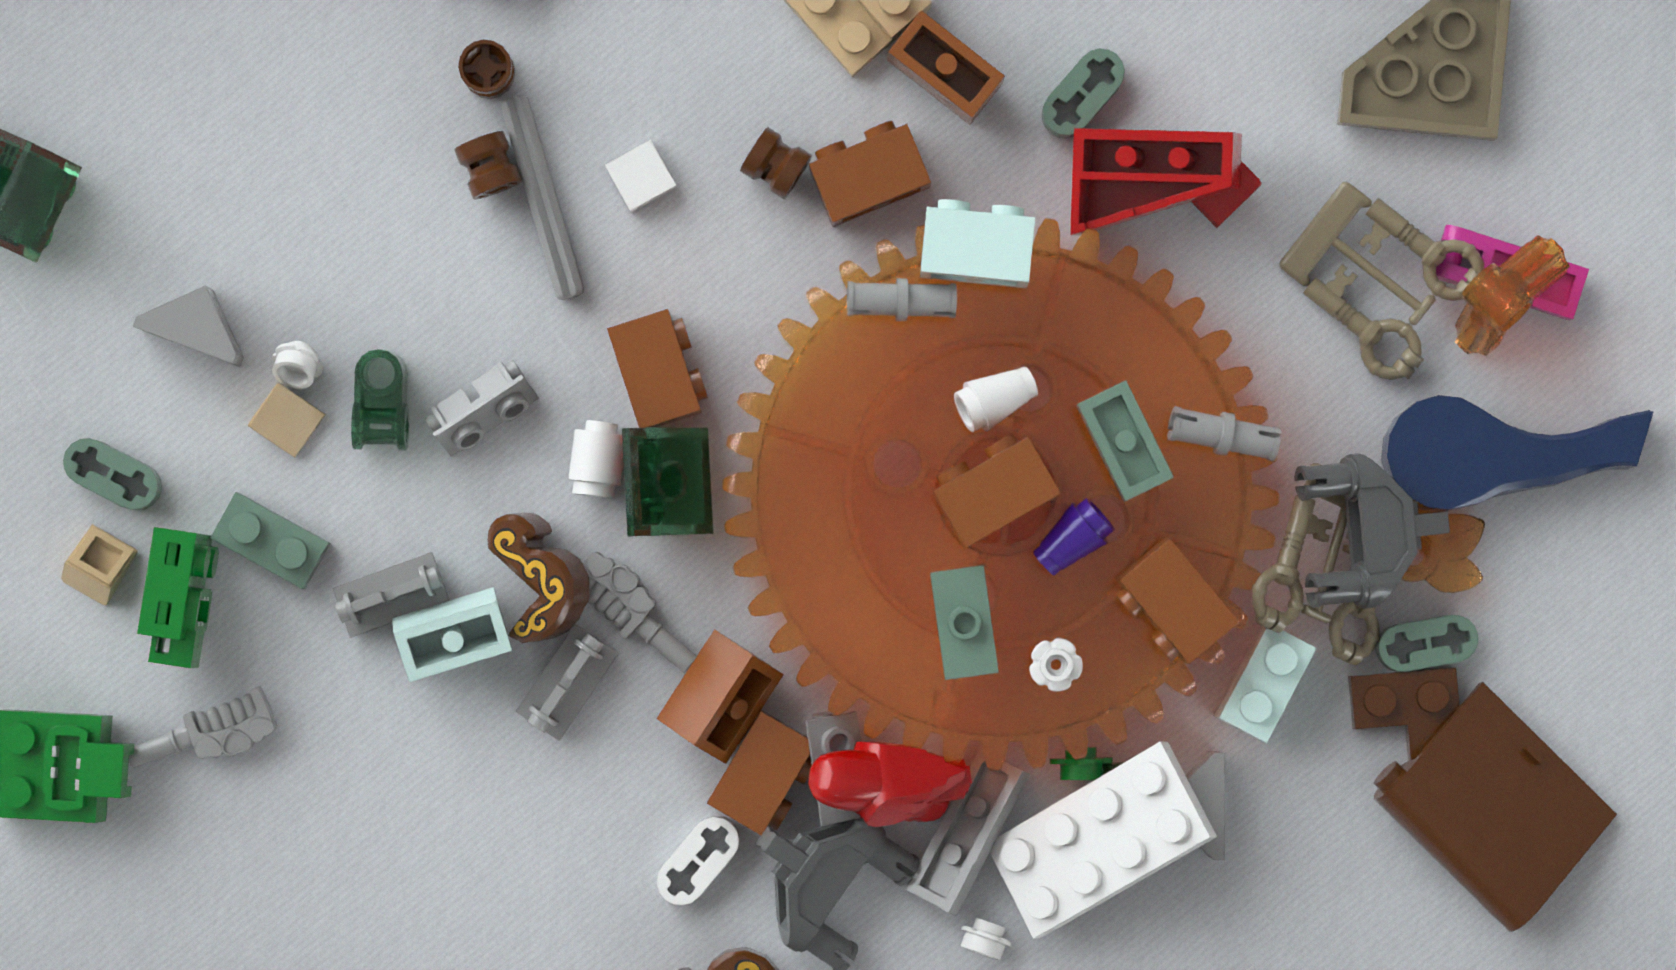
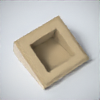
M277 383L250 420L248 427L295 458L326 414L283 384Z
M92 524L64 563L61 579L65 584L98 603L107 605L136 557L138 550Z

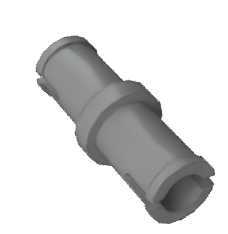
M896 278V284L854 283L853 281H848L847 316L887 315L895 316V321H907L908 316L956 317V283H950V285L908 284L907 278Z
M1174 406L1168 423V429L1170 430L1167 433V438L1171 441L1177 440L1212 447L1213 452L1219 455L1226 456L1231 451L1274 461L1281 442V438L1276 437H1280L1281 428L1235 420V414L1222 412L1220 416H1215Z

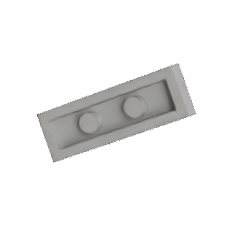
M979 748L970 765L972 784L967 795H965L964 799L953 800L950 803L919 863L916 873L913 874L906 888L911 893L957 916L1030 776L1029 773Z

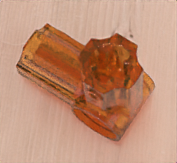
M1537 235L1500 266L1493 263L1482 270L1461 294V297L1467 303L1455 323L1457 329L1455 343L1466 354L1480 353L1487 356L1495 350L1502 342L1507 330L1523 317L1533 304V301L1565 276L1570 265L1566 261L1563 248L1552 238L1546 239Z

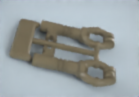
M1342 182L1281 259L1280 267L1302 286H1308L1303 292L1305 296L1333 318L1336 317L1338 322L1341 321L1342 325H1346L1347 329L1359 337L1361 358L1372 375L1388 380L1403 377L1409 379L1415 372L1414 367L1418 368L1424 361L1421 357V341L1412 325H1417L1436 301L1435 296L1450 301L1464 300L1466 298L1473 300L1479 292L1477 288L1481 289L1487 282L1484 278V261L1473 244L1456 239L1434 242L1423 232H1419L1418 228H1414L1413 224H1409L1408 220L1378 198L1372 204V200L1348 182ZM1370 207L1365 215L1375 223L1372 226V233L1365 234L1358 244L1362 247H1365L1367 243L1371 244L1373 247L1369 252L1375 255L1382 247L1381 241L1388 238L1390 235L1398 238L1400 242H1403L1406 247H1410L1409 249L1422 259L1423 278L1433 295L1428 294L1421 303L1338 238L1361 208ZM1333 246L1415 311L1410 316L1409 323L1396 319L1371 321L1342 298L1345 286H1351L1358 275L1352 272L1348 277L1344 274L1348 267L1341 264L1334 273L1336 278L1324 284L1317 277L1310 283V272L1329 248ZM1453 252L1461 254L1464 259H1468L1472 267L1464 275L1467 281L1461 279L1455 288L1447 287L1443 281H1439L1436 275V267L1444 261L1448 253ZM1385 332L1398 333L1401 338H1405L1408 347L1401 354L1404 360L1398 358L1392 367L1383 365V362L1377 360L1373 353V346L1382 339Z
M1313 463L1310 466H1317L1321 464ZM1306 480L1304 485H1314L1316 480ZM1295 495L1285 530L1286 535L1283 538L1284 542H1282L1277 562L1271 565V568L1261 573L1251 589L1256 623L1280 633L1286 626L1296 620L1300 612L1323 623H1329L1328 631L1329 640L1333 647L1332 655L1352 665H1358L1365 657L1372 653L1380 639L1379 620L1375 613L1376 607L1363 609L1356 606L1353 602L1343 603L1338 606L1331 617V615L1322 611L1324 605L1313 608L1303 604V587L1299 580L1300 573L1297 570V566L1301 556L1300 552L1303 549L1306 534H1312L1314 539L1328 542L1330 536L1325 534L1326 529H1332L1333 523L1325 519H1318L1316 515L1312 514L1316 502L1314 499L1302 501ZM1342 495L1321 497V499L1341 507L1323 573L1334 571L1347 524L1345 498ZM1343 545L1342 551L1350 554L1349 545ZM1273 580L1280 585H1287L1289 587L1291 600L1288 602V609L1285 613L1265 605L1267 587ZM1320 587L1317 592L1326 591L1327 587ZM1349 614L1365 620L1367 633L1364 635L1362 645L1342 638L1344 619Z

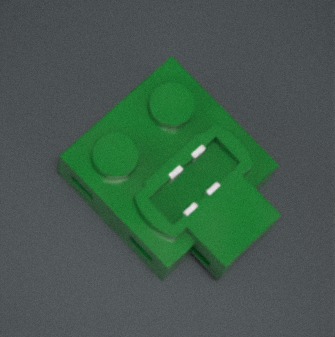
M154 527L137 630V634L152 636L148 662L184 668H199L204 631L207 630L212 601L211 589L205 588L206 578H214L219 555L218 547L211 546V535ZM166 638L171 639L169 652H164Z
M12 709L0 710V817L85 823L105 822L108 798L131 797L132 786H127L129 755L134 754V744L111 742L113 715Z

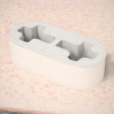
M721 816L705 818L697 824L664 863L658 873L657 886L659 893L666 901L674 905L692 903L705 891L732 859L739 847L740 839L738 830L732 821ZM720 826L724 827L729 832L725 838V842L730 846L725 853L716 849L704 861L697 855L707 841L701 833L707 827L712 831L718 830ZM693 860L700 866L690 880L695 889L691 893L683 889L677 894L672 893L669 890L672 879L667 873L672 868L681 872Z

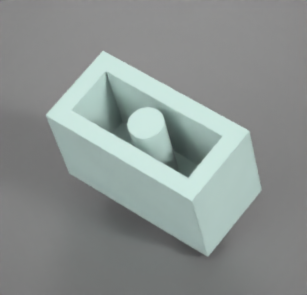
M947 199L938 200V208L927 207L920 278L1027 288L1030 277L1035 217L1024 216V208L1017 206L993 205L992 212L987 213L970 211L969 202Z
M494 587L392 618L393 633L409 682L512 651L508 631Z
M1261 626L1214 717L1259 741L1267 743L1317 648L1285 631L1277 633Z

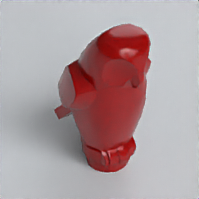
M856 742L853 750L833 751L820 755L810 768L808 781L812 795L817 801L832 808L853 811L860 815L868 826L872 827L894 825L904 820L907 822L935 821L945 813L949 801L964 799L972 784L970 765L966 766L964 759H961L959 755L940 756L923 748L886 742Z

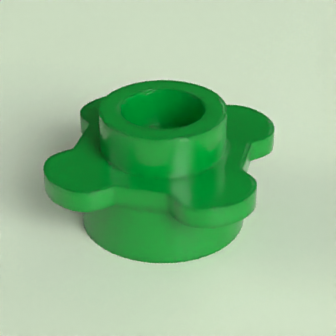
M1065 747V758H1050V764H1060V780H1096L1103 775L1102 763H1113V757H1097V747Z

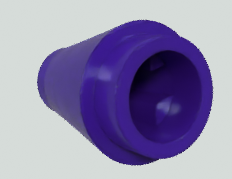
M1086 497L1078 505L1073 502L1033 553L1039 562L1055 576L1060 570H1064L1108 544L1106 537L1115 529L1100 509Z

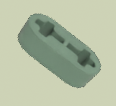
M1101 48L1091 50L1080 59L1053 90L1043 105L1041 116L1043 124L1049 133L1059 138L1067 139L1074 137V128H1086L1121 86L1125 73L1123 62L1116 53ZM1105 61L1112 66L1109 76L1114 82L1108 85L1101 81L1090 93L1087 92L1083 86L1089 80L1092 73L1087 65L1092 62L1100 66ZM1077 94L1083 99L1074 114L1079 122L1073 125L1071 122L1066 121L1059 126L1054 122L1057 111L1052 107L1053 104L1059 102L1065 106Z
M91 438L79 439L73 442L65 451L63 465L67 476L75 483L121 507L131 510H145L154 505L160 497L162 490L161 479L153 468L102 441ZM93 448L98 450L96 460L110 468L107 475L89 471L85 477L80 474L82 465L76 461L80 452L89 454ZM142 472L145 475L143 484L149 488L148 494L146 496L136 495L130 501L127 498L129 489L116 482L115 479L119 473L127 477L136 478Z
M1444 615L1395 624L1385 628L1379 634L1380 639L1376 645V654L1379 661L1386 668L1393 671L1407 672L1457 663L1468 659L1475 652L1478 645V632L1475 625L1469 619L1460 615ZM1450 623L1454 624L1456 631H1465L1466 641L1458 644L1459 652L1452 654L1450 646L1432 647L1431 637L1447 634V625ZM1402 632V637L1406 641L1422 639L1423 649L1408 652L1406 654L1407 662L1400 663L1398 656L1388 655L1387 645L1395 643V634Z

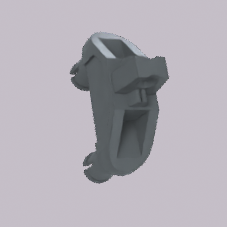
M1348 454L1337 464L1298 466L1296 468L1294 481L1316 480L1314 485L1295 486L1300 500L1305 501L1311 498L1341 495L1345 498L1351 568L1346 571L1307 574L1305 588L1327 587L1326 591L1306 593L1307 601L1313 608L1322 605L1350 602L1363 609L1379 606L1396 588L1416 557L1418 549H1422L1421 536L1450 533L1448 512L1418 514L1417 501H1413L1383 468L1363 454Z
M862 818L821 826L805 831L804 834L799 832L793 842L767 826L755 843L762 851L778 861L771 872L775 874L776 913L782 942L786 947L795 952L807 950L831 966L833 970H847L850 967V964L843 960V957L837 954L835 950H839L854 961L858 953V945L824 924V921L862 866L869 863L899 886L905 885L912 877L896 866V863H901L914 873H916L919 866V858L887 838L883 826H868Z

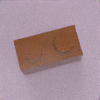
M922 10L888 51V62L969 125L972 124L998 91L1005 78L1004 74Z
M888 121L865 131L866 140L847 148L844 141H839L815 152L817 160L809 163V171L832 227L930 188L931 180L908 124L896 128L893 121Z
M665 309L607 328L641 432L702 413L699 401L707 399L708 396L699 368L689 371L682 352L692 348L683 318L672 321L669 310Z
M1010 434L984 449L989 458L985 462L970 470L967 463L963 461L937 476L942 486L934 490L932 494L964 549L1061 494L1029 437L1017 443L1013 434Z
M1163 538L1115 578L1122 588L1116 594V597L1136 620L1143 614L1157 630L1151 636V639L1171 662L1179 656L1183 662L1187 664L1192 663L1240 623L1170 538Z
M714 629L656 719L694 746L726 764L784 674Z
M761 710L707 804L759 835H762L767 826L777 831L793 804L784 797L794 780L804 785L809 778L812 763L808 737Z

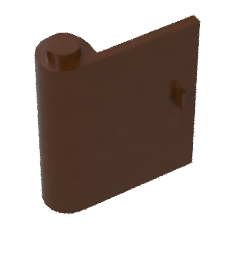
M1484 682L1479 683L1415 759L1402 765L1397 761L1392 762L1381 771L1373 783L1378 788L1374 794V800L1509 932L1521 928L1541 909L1617 815Z

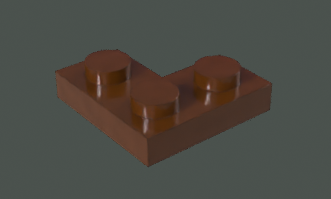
M1456 668L1348 676L1352 729L1405 725L1408 761L1415 759L1460 706Z

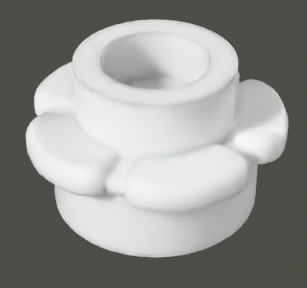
M291 341L281 344L276 348V353L272 355V362L274 364L272 368L273 376L287 387L294 389L308 388L312 385L314 378L322 374L323 364L318 361V354L311 345L305 342Z
M1056 638L1053 642L1044 640L1037 644L1031 653L1033 663L1030 665L1029 671L1032 679L1040 686H1048V689L1051 691L1059 692L1068 689L1072 684L1071 681L1078 679L1083 669L1082 658L1075 653L1076 647L1074 644L1063 638ZM1055 659L1061 662V667L1058 670L1051 668V662Z
M975 918L973 927L966 925L961 927L965 934L960 947L1001 961L1005 946L1011 947V941L1003 938L1006 928L982 919Z

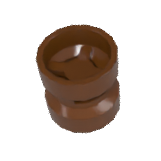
M483 39L475 41L467 46L460 56L458 66L460 76L472 93L480 98L493 99L509 91L514 82L515 68L510 55L502 45L492 40Z
M767 127L752 147L741 166L740 172L753 180L761 178L770 184L771 192L785 200L804 173L812 155L800 147L791 148L783 143L780 134Z
M497 131L477 137L454 149L460 165L466 167L469 172L470 180L468 187L474 200L506 191L523 181L518 167L511 164L507 156L510 146L504 131Z

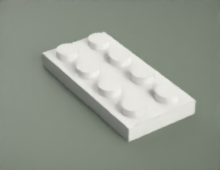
M1160 741L997 837L990 854L1033 939L1046 936L1211 841L1217 835L1169 743Z

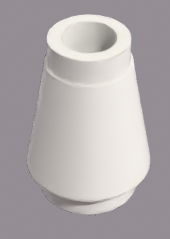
M1023 366L1017 370H1010L964 382L963 389L954 393V401L961 419L971 432L981 428L984 431H989L1026 404L1031 398L1038 396V388L1031 372L1027 367Z

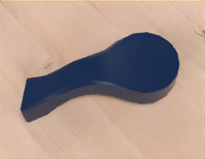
M1437 395L1413 403L1393 419L1383 437L1381 463L1383 469L1413 501H1417L1420 510L1447 512L1474 506L1493 497L1552 487L1598 471L1628 470L1636 467L1654 412L1646 410L1616 417L1574 433L1545 435L1530 433L1510 426L1461 397Z

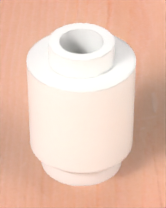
M586 420L585 430H574L568 479L573 480V494L614 499L616 486H621L623 451H625L623 446L627 442V436L626 438L623 437L625 439L623 445L622 435L617 434L618 424Z

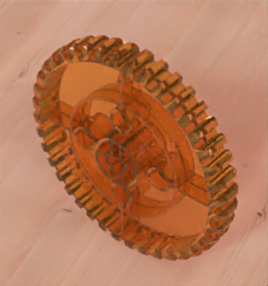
M1047 217L1043 220L1033 239L1030 277L1027 288L920 278L925 224L919 225L915 231L914 257L905 260L893 243L883 239L877 242L875 250L878 274L870 277L860 266L850 260H845L839 265L840 280L846 293L843 298L837 300L830 293L818 287H811L806 292L808 306L817 320L813 327L810 328L799 321L788 318L782 319L777 325L778 332L784 343L793 351L788 360L769 354H760L756 357L754 365L757 371L774 387L770 395L757 392L742 393L738 397L737 405L750 418L760 422L758 432L731 434L727 437L726 446L730 451L742 458L753 461L752 471L735 473L722 480V489L726 493L737 498L751 500V511L737 514L724 523L725 533L738 538L755 539L757 544V550L744 555L734 563L732 567L734 575L745 578L766 576L770 587L758 594L751 601L747 609L750 615L755 617L769 616L782 612L786 618L787 623L776 632L770 641L769 648L773 653H782L802 644L805 646L810 655L802 664L796 676V682L801 687H806L818 682L828 674L832 675L838 682L831 693L828 711L834 716L848 710L859 699L868 703L869 707L865 715L863 727L865 736L871 739L876 738L895 718L904 722L901 735L903 745L921 749L931 732L940 734L941 752L944 760L956 765L959 764L965 755L969 740L980 741L981 754L986 767L990 771H999L1002 768L1007 756L1009 742H1019L1024 758L1033 769L1042 768L1045 765L1048 754V738L1058 736L1063 748L1075 760L1084 759L1088 749L1086 727L1095 724L1101 734L1110 742L1120 745L1127 739V726L1122 711L1131 707L1148 722L1157 724L1164 717L1162 703L1155 691L1159 686L1163 684L1170 690L1189 697L1197 690L1193 675L1184 664L1185 662L1179 656L1171 662L1153 642L1151 636L1157 630L1143 614L1136 620L1116 597V594L1122 588L1115 578L1163 538H1170L1240 622L1232 629H1243L1248 623V617L1238 605L1228 598L1232 589L1240 591L1251 590L1257 578L1261 575L1255 568L1242 562L1245 551L1253 552L1270 549L1275 546L1276 538L1274 534L1250 522L1251 512L1265 510L1280 503V494L1267 486L1252 484V472L1275 463L1278 459L1277 456L1274 461L1231 451L1224 456L1215 454L1212 447L1168 440L1167 433L1170 430L1168 429V423L1174 406L1215 416H1220L1222 412L1235 414V420L1259 425L1268 419L1269 414L1264 406L1248 405L1237 407L1233 395L1245 388L1254 375L1251 368L1247 366L1220 370L1215 360L1226 351L1232 342V336L1228 330L1214 331L1201 338L1197 336L1192 328L1201 318L1205 309V302L1200 297L1188 299L1176 308H1171L1164 301L1174 279L1173 273L1167 268L1153 274L1144 284L1132 278L1138 261V251L1136 248L1130 245L1125 246L1107 265L1097 260L1100 239L1099 233L1096 230L1086 229L1078 238L1071 251L1060 248L1058 222L1056 219ZM896 278H907L908 284L950 285V283H956V317L908 316L907 321H895V316L887 315L847 316L848 281H853L854 283L896 284ZM1023 366L1039 371L1046 378L1049 386V398L1042 408L1034 411L1017 409L989 431H984L981 428L971 432L961 419L955 405L954 393L963 389L964 382L1010 370H1017ZM1126 380L1174 478L1123 502L1076 405ZM1010 434H1013L1017 443L1029 437L1061 494L1037 507L1047 512L1041 525L1027 538L1006 544L1012 523L1010 522L998 529L994 543H988L981 539L964 549L932 494L934 490L942 486L937 476L954 467L957 461L971 448L988 442L996 443ZM893 442L903 443L910 446L916 452L920 462V470L917 478L912 483L903 487H891L878 478L873 467L874 457L877 451L884 445ZM1086 497L1090 500L1096 497H1105L1115 501L1122 509L1125 518L1124 528L1114 541L1102 546L1064 570H1060L1055 576L1039 562L1033 551L1040 546L1042 540L1072 502L1078 505ZM984 565L985 577L992 583L995 591V601L990 613L999 673L945 680L930 572ZM1056 638H1063L1070 641L1076 647L1075 653L1082 658L1083 669L1080 677L1073 679L1068 689L1056 692L1049 690L1046 685H1038L1032 679L1029 667L1033 663L1031 653L1037 644L1044 640L1053 642ZM1216 642L1196 659L1205 663L1220 665L1225 659V653L1220 644ZM1055 659L1051 662L1052 669L1058 670L1061 667L1059 660Z

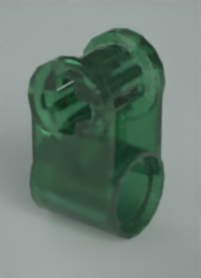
M381 349L368 351L360 357L354 372V404L351 418L353 450H362L364 445H396L399 451H407L409 443V407L407 403L408 372L406 364L394 352ZM380 358H385L391 362L395 371L394 380L383 389L373 386L368 377L370 365ZM370 424H390L392 427L391 429H371L369 426Z

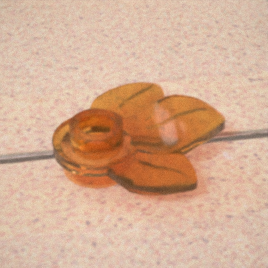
M1418 508V514L1436 512V511L1420 510V509ZM1448 514L1450 533L1421 536L1422 549H1418V551L1422 555V561L1417 565H1410L1401 580L1406 582L1425 580L1442 593L1463 592L1477 586L1483 580L1482 573L1467 557L1471 555L1482 537L1485 528L1483 519L1467 514Z

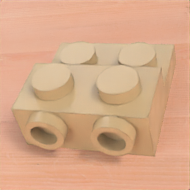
M784 0L851 77H854L895 41L921 10L926 13L931 9L932 5L930 0Z

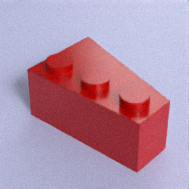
M1074 128L1070 235H1084L1239 188L1242 134L1235 132Z

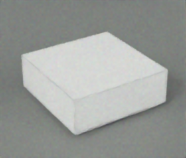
M651 139L605 164L607 171L631 213L677 188Z

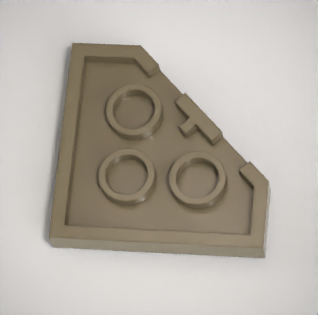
M1430 0L1342 72L1337 125L1495 141L1498 138L1511 0Z

